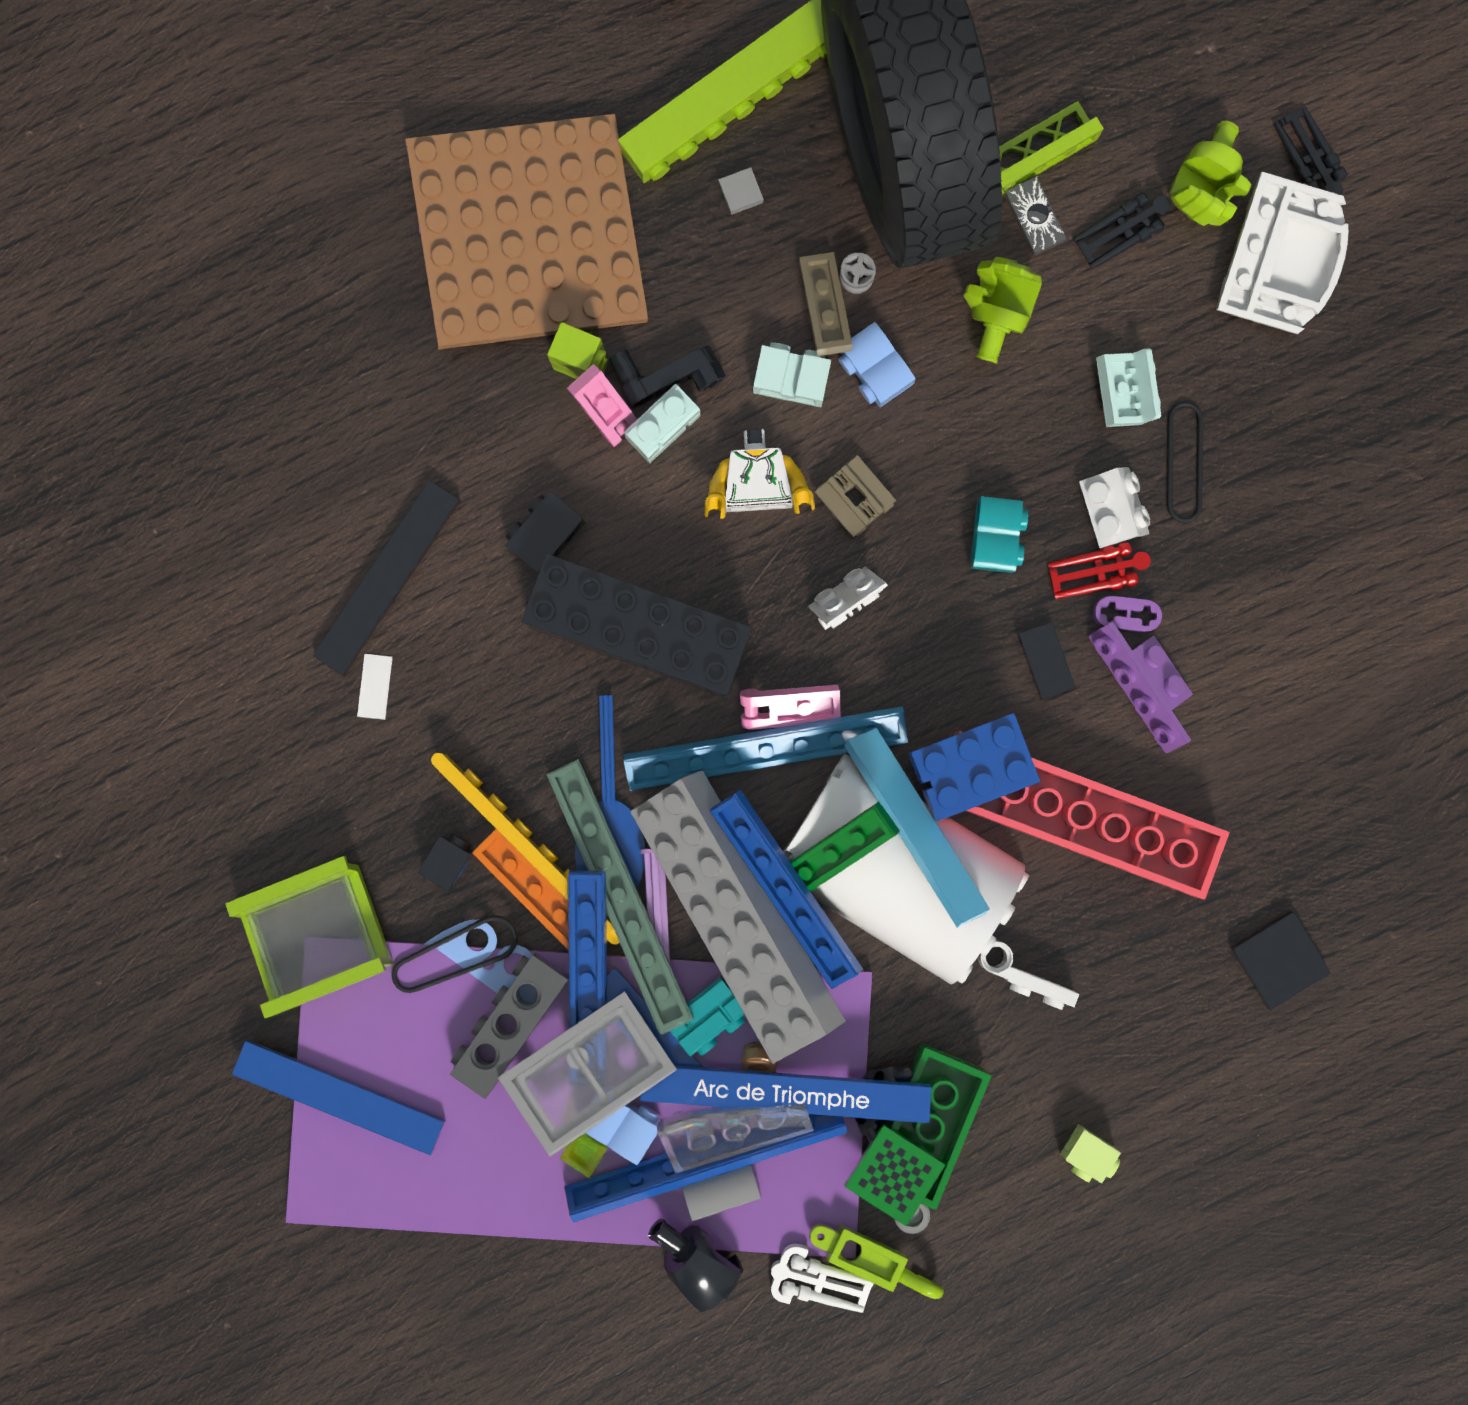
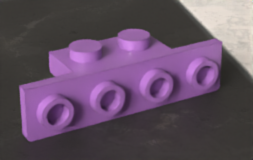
M1113 621L1089 635V639L1096 651L1100 654L1163 751L1168 753L1190 742V737L1172 710L1193 694L1155 636L1150 637L1131 650Z

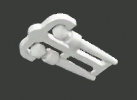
M797 1243L785 1247L780 1260L772 1264V1295L776 1300L790 1304L792 1297L795 1295L797 1299L808 1302V1300L863 1313L871 1287L874 1284L849 1271L821 1264L819 1260L812 1258L805 1260L809 1246ZM792 1254H794L793 1257H792V1259H791V1267H792V1268H790V1267H789V1264H788V1260H789V1257H790ZM831 1276L838 1279L863 1284V1286L858 1287L844 1282L829 1279L826 1277ZM786 1278H792L795 1280L815 1285L814 1291L811 1290V1287H807L804 1285H800L799 1287L795 1286V1283L789 1281H784L781 1288L782 1291L779 1290V1286L781 1280H785ZM822 1288L857 1296L858 1303L855 1304L821 1293Z

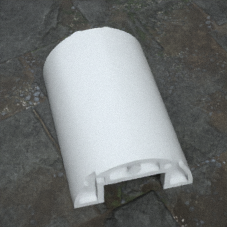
M843 754L828 778L826 786L793 839L783 852L789 861L878 802L850 755ZM923 801V803L925 804L926 808H927L928 811L930 812L927 803H925V802ZM947 817L935 822L989 906L990 910L985 915L957 928L899 834L811 891L816 901L944 981L954 984L957 981L963 983L967 979L973 968L972 964L979 954L986 956L996 941V937L993 936L994 931L999 923L1005 925L1012 916L1015 906L1011 905V902L1016 892H1020L1025 885L1029 874L1025 872V864Z

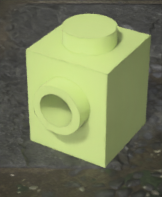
M1080 1124L1077 1125L1060 1153L1067 1162L1073 1165L1071 1172L1088 1183L1092 1178L1103 1183L1106 1177L1111 1178L1120 1165L1118 1157L1121 1152Z

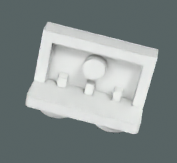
M1129 467L1115 468L1079 481L1099 548L1149 534L1150 517L1147 509L1141 506L1137 494L1140 491L1139 481L1135 473L1130 471Z

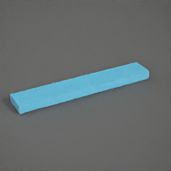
M875 728L849 739L844 747L877 800L899 828L900 832L898 834L955 926L958 928L985 915L990 910L989 906L878 729Z

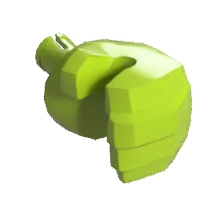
M1230 121L1217 123L1212 141L1199 142L1191 149L1182 163L1169 192L1174 205L1187 215L1189 219L1202 226L1207 224L1221 226L1231 219L1237 206L1229 200L1235 195L1246 196L1251 188V183L1241 175L1243 164L1241 155L1232 148L1239 128Z
M995 257L993 260L981 261L977 269L980 286L969 284L964 292V298L971 308L972 319L982 322L983 326L986 327L975 357L996 364L998 363V357L1006 333L1010 334V331L1022 334L1027 327L1042 285L1041 276L1031 271L1030 267L1004 257Z

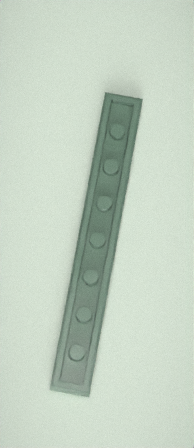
M577 759L546 774L587 869L606 871L607 914L660 1035L695 1020L581 761Z

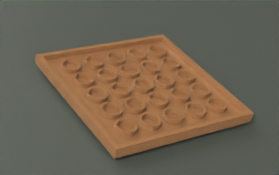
M615 114L406 138L439 350L555 335L561 322L585 331L646 323L648 321L621 148L618 145L619 135Z

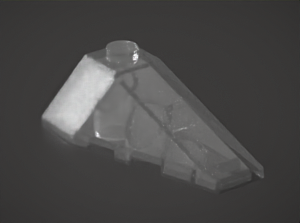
M805 1104L692 1108L660 1118L657 1124V1132L675 1173L814 1131Z

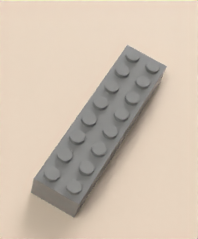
M702 770L679 779L630 812L773 1064L829 1034L845 1023L846 1020L810 957L710 812V809L721 801Z

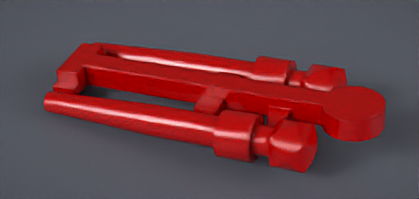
M1123 542L1117 547L1110 545L1103 547L1101 550L1049 562L1047 564L1055 599L1106 589H1122L1123 585L1134 586L1138 583V576L1134 572H1129L1125 575V568L1134 567L1137 570H1145L1150 566L1151 558L1145 552H1138L1131 560L1123 561L1121 556H1128L1132 551L1131 545L1128 542ZM1116 558V563L1108 565L1102 564V559L1106 561ZM1091 561L1095 562L1094 568L1058 575L1056 570L1058 567ZM1118 570L1120 575L1111 576L1106 580V572ZM1093 575L1098 576L1099 582L1061 591V582Z

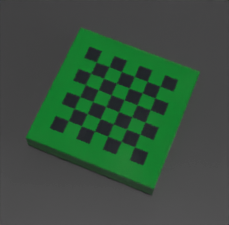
M883 1123L844 1186L907 1226L945 1167V1162Z

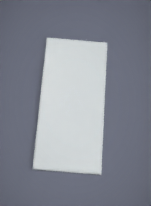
M364 654L357 717L385 720L392 657Z

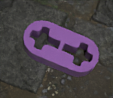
M1107 596L1099 600L1094 605L1092 611L1093 619L1100 627L1110 623L1107 621V616L1101 614V609L1106 608L1109 603L1112 604L1113 610L1124 611V617L1116 616L1111 619V622L1113 621L1118 630L1149 632L1156 629L1162 620L1160 607L1155 602L1145 599ZM1144 607H1147V612L1153 615V620L1148 621L1146 626H1143L1141 619L1130 617L1131 612L1138 613L1143 611Z

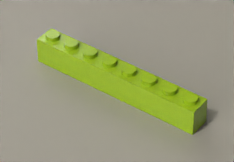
M821 0L809 1L618 139L621 153L643 183H646L651 178L653 181H656L663 177L670 170L669 165L679 158L686 160L698 150V144L707 138L710 140L717 138L726 130V124L736 117L738 120L745 118L754 110L755 103L764 97L766 99L774 97L782 90V84L790 78L798 79L811 68V63L819 57L827 58L822 25Z

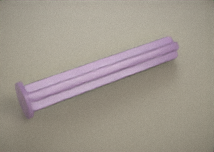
M652 849L640 850V854H644L646 910L670 963L666 874Z

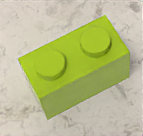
M561 322L547 354L553 369L577 379L594 364L604 374L608 359L605 358L606 351L604 350L601 338Z

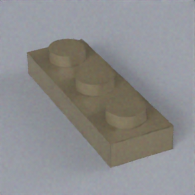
M834 252L799 257V267L817 356L852 351V340Z

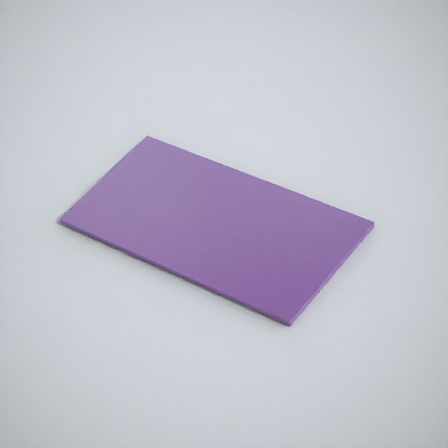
M305 937L302 988L371 961L364 940ZM386 941L394 965L385 967V972L301 1005L297 1060L446 1121L430 1156L294 1100L286 1223L660 1246L655 1241L649 1239L648 1233L651 1226L658 1219L662 1218L680 1233L691 1225L700 1226L712 1238L715 1250L782 1254L785 1247L797 1243L809 1246L807 1256L825 1257L827 1252L814 1246L809 1238L810 1229L814 1225L823 1224L838 1231L840 1224H843L857 1231L859 1196L844 1186L862 1156L863 1135L853 1117H843L848 1131L846 1134L752 1164L760 1187L761 1199L692 1221L681 1187L573 1223L569 1215L564 1186L634 1163L586 1133L549 1157L500 1081L497 1082L487 1098L484 1099L449 1075L455 1067L450 1062L462 1044L469 1047L476 1037L471 1031L482 1015L489 1018L497 1007L491 1003L497 993L469 972L413 993H405L397 989L393 984L391 976L394 966L403 958L429 946L425 943ZM468 946L471 950L481 951L485 948ZM435 948L402 965L397 972V979L402 986L412 988L464 968ZM495 948L491 956L483 961L496 957L503 948ZM529 950L532 954L538 953L569 975V952ZM512 953L505 958V971L510 975H514L512 972L523 956L519 953ZM607 955V974L617 967L643 997L626 956ZM670 959V965L686 1001H689L720 975L723 977L715 961ZM495 963L487 965L484 968L490 970L495 966ZM816 968L846 1022L824 1037L777 1061L776 1073L862 1079L867 1070L872 971L862 970L857 976L831 989ZM569 980L505 1072L569 1029ZM502 1014L499 1017V1025L502 1030L506 1032L516 1030L517 1021L512 1015ZM745 1014L743 1015L746 1020L745 1023L730 1034L726 1029L715 1037L718 1043L703 1056H700L698 1052L693 1054L703 1067L741 1070V1060L745 1045L751 1042H760ZM615 1022L607 1027V1084L604 1087L609 1089L611 1085L617 1087L642 1070L643 1063H648L641 1051ZM481 1044L479 1046L478 1053L481 1059L488 1062L495 1060L496 1051L492 1045ZM567 1055L526 1082L555 1128L588 1107L596 1096V1092L591 1085H570V1065L567 1062ZM641 1095L630 1102L638 1108L641 1104L648 1106L659 1114L657 1120L662 1123L661 1129L640 1161L789 1113L640 1101ZM820 1233L817 1237L821 1238L823 1234ZM852 1240L846 1241L841 1255L845 1258L856 1259V1242Z

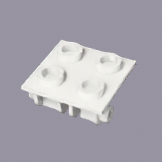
M866 566L862 569L857 568L849 572L843 578L844 581L835 588H828L820 592L815 597L814 602L808 607L819 617L817 619L825 630L829 627L834 629L847 619L846 614L850 617L854 615L853 609L857 608L860 611L862 609L860 604L867 606L879 598L878 593L888 586L887 583Z

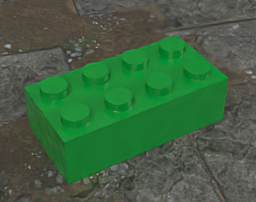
M921 1042L910 1067L914 1072V1076L906 1082L932 1084L929 1123L888 1120L887 1126L945 1162V1167L921 1203L937 1210L992 1075L982 1067Z

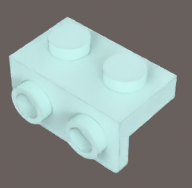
M1150 348L1134 353L1104 354L1096 358L1106 427L1142 425L1161 417V401L1157 389L1156 369Z

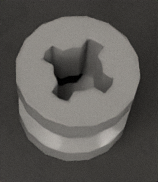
M864 253L848 255L843 260L840 270V282L843 288L853 294L867 291L871 287L876 274L874 261Z

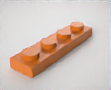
M495 829L472 853L569 951V901Z

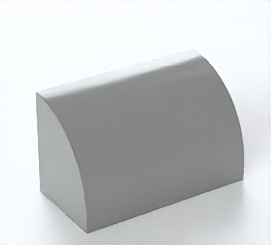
M752 1164L682 1187L692 1221L761 1199L760 1187Z

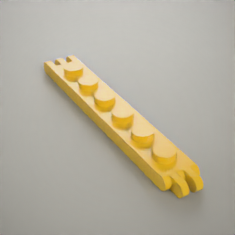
M435 753L431 758V762L439 772L569 901L568 872L570 869L563 872L554 863L558 859L554 852L544 843L538 847L529 838L533 834L531 829L519 818L514 822L505 813L508 809L507 805L494 793L489 797L480 788L483 781L471 769L468 768L464 772L448 755ZM607 916V940L612 944H618L620 942Z

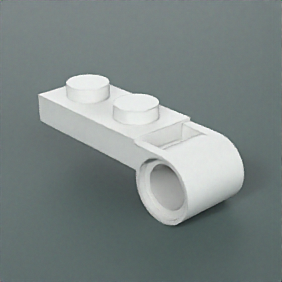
M996 939L993 947H1000L1003 950L1004 957L998 965H988L986 956L978 955L977 960L984 969L1011 982L1010 990L1028 997L1031 991L1044 995L1043 1003L1061 1010L1064 1004L1075 1007L1079 997L1077 992L1011 966L1013 953L1005 943Z

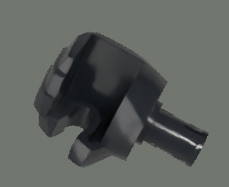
M662 1218L658 1219L651 1226L648 1233L649 1239L667 1250L664 1258V1269L668 1279L674 1283L700 1312L715 1309L728 1299L729 1295L738 1285V1281L744 1271L741 1261L736 1254L726 1259L716 1252L712 1238L700 1226L691 1225L680 1233Z

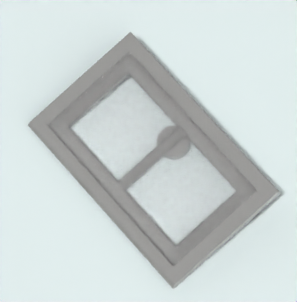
M624 991L499 1076L498 1079L549 1157H551L677 1069Z

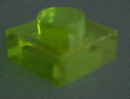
M584 1133L566 1146L560 1159L590 1178L595 1173L609 1147Z

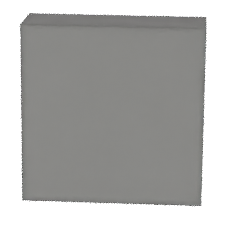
M751 167L718 179L731 215L763 203L764 199Z

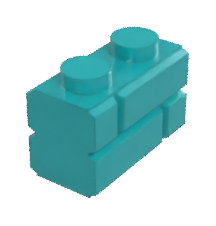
M720 975L687 1001L695 1020L670 1032L690 1057L696 1052L703 1056L718 1043L715 1040L717 1035L725 1029L729 1034L734 1032L746 1020L743 1017L744 1012L726 980Z

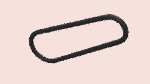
M492 915L484 917L397 962L391 975L393 984L402 992L413 993L501 961L511 955L516 948L518 939L516 928L511 921L503 916ZM493 920L501 921L511 930V946L502 955L412 988L402 986L397 979V972L405 963L486 922Z

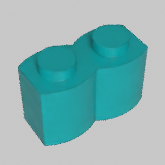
M980 496L977 499L970 569L1013 573L1016 571V566H1022L1025 548L1024 545H1019L1020 531H1026L1028 523V510L1023 509V501Z

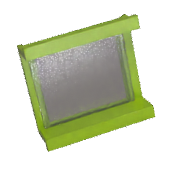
M346 856L225 903L230 917L242 919L269 1001L260 1005L264 1019L385 972V967L394 965L359 865L348 863Z

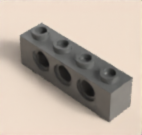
M536 952L530 959L525 955L522 957L512 974L517 976L510 988L505 985L502 986L491 1002L497 1006L489 1018L485 1015L481 1016L471 1031L476 1037L470 1046L466 1047L462 1044L450 1061L455 1067L449 1075L484 1099L490 1094L499 1081L498 1077L504 1074L569 980L567 973ZM530 984L536 988L538 996L535 1002L528 1003L521 999L519 995L521 985ZM500 1015H512L517 1021L516 1030L513 1032L502 1030L499 1025ZM481 1044L492 1045L496 1051L495 1060L488 1062L481 1059L478 1053L479 1046Z

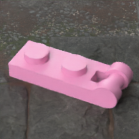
M594 364L567 387L572 396L598 427L601 434L613 447L622 441L620 437L637 420L602 371Z
M838 685L764 691L745 689L740 692V704L744 706V713L741 714V726L748 730L779 728L841 717L840 690ZM768 706L769 713L758 712V707Z

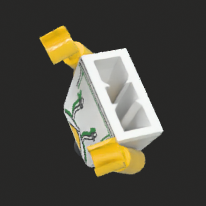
M751 429L744 431L745 450L731 451L730 458L721 461L710 481L708 497L705 500L704 516L708 517V512L712 509H718L721 512L720 519H723L726 512L792 508V505L794 512L800 514V504L807 503L811 505V510L815 509L814 496L812 491L808 489L805 476L792 458L782 455L780 448H766L765 430Z

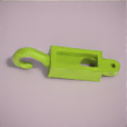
M816 1224L810 1229L809 1238L812 1244L827 1252L825 1257L828 1262L891 1292L894 1291L897 1283L900 1282L932 1299H940L943 1296V1287L905 1268L908 1258L904 1253L843 1224H840L838 1231L823 1224ZM822 1233L823 1236L818 1238V1234ZM848 1240H852L861 1246L860 1255L854 1260H849L841 1255L845 1242Z

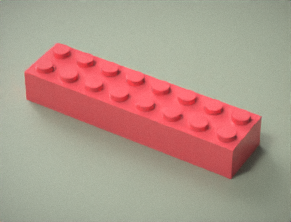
M955 731L954 735L959 734L962 731ZM1032 758L1041 782L966 810L985 819L1204 900L1206 899L1230 833Z

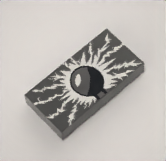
M1037 176L1005 190L1004 196L1033 256L1066 241V236Z

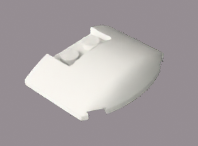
M1261 172L1246 208L1247 213L1227 275L1222 283L1216 310L1294 334H1299L1305 328H1302V326L1310 321L1315 314H1319L1327 303L1342 271L1348 243V224H1345L1341 205L1346 204L1344 196Z

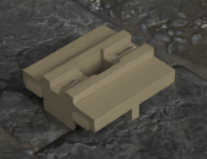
M858 455L849 460L835 475L823 482L814 492L830 510L832 516L842 524L853 538L855 536L858 537L867 529V526L883 514V512L886 513L896 502V499ZM854 487L859 490L865 499L858 506H855L846 496Z

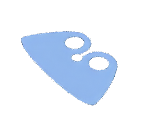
M468 920L459 923L436 935L425 944L431 945L478 920ZM484 923L476 927L484 930L488 936V944L483 950L474 951L467 946L466 936L468 932L436 949L464 969L483 962L485 958L490 957L495 950L497 938L493 928L488 923ZM511 945L504 947L497 956L505 953ZM516 945L512 952L519 953L522 956L525 955L529 959L533 955L529 950L520 945ZM505 959L495 962V966L490 970L482 967L469 972L496 993L499 992L503 985L510 988L517 976L510 975L505 971ZM530 984L521 985L519 989L521 999L528 1003L536 1001V988Z

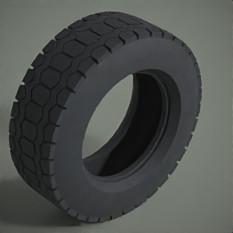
M821 0L822 25L828 67L846 148L866 211L892 263L898 268L913 267L977 250L995 242L1000 233L1003 207L1001 204L1003 202L999 139L988 75L967 1Z

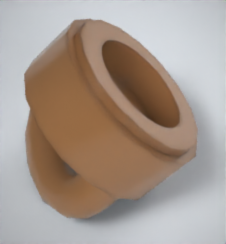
M751 1042L745 1045L741 1060V1070L776 1072L777 1062L772 1064L761 1042Z

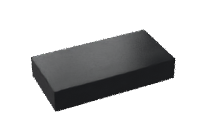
M1052 622L1017 634L1041 700L1076 688Z

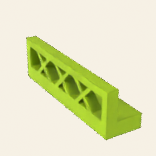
M1079 101L999 146L1000 160L1002 155L1009 151L1023 155L1022 160L1011 167H1001L1002 195L1005 190L1033 178L1098 140L1104 129L1098 118L1095 117L1089 120ZM1074 114L1081 126L1068 134L1059 132L1062 120ZM1057 124V125H1056V128H1055V131H1054V130H1051V129H1048V128L1052 127L1053 125ZM1038 134L1053 138L1052 143L1038 151L1029 149L1032 138ZM1026 142L1025 148L1019 147V145Z

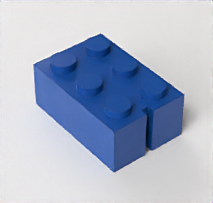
M1014 713L908 753L919 783L930 781L932 788L923 789L922 792L935 821L945 819L1041 782Z

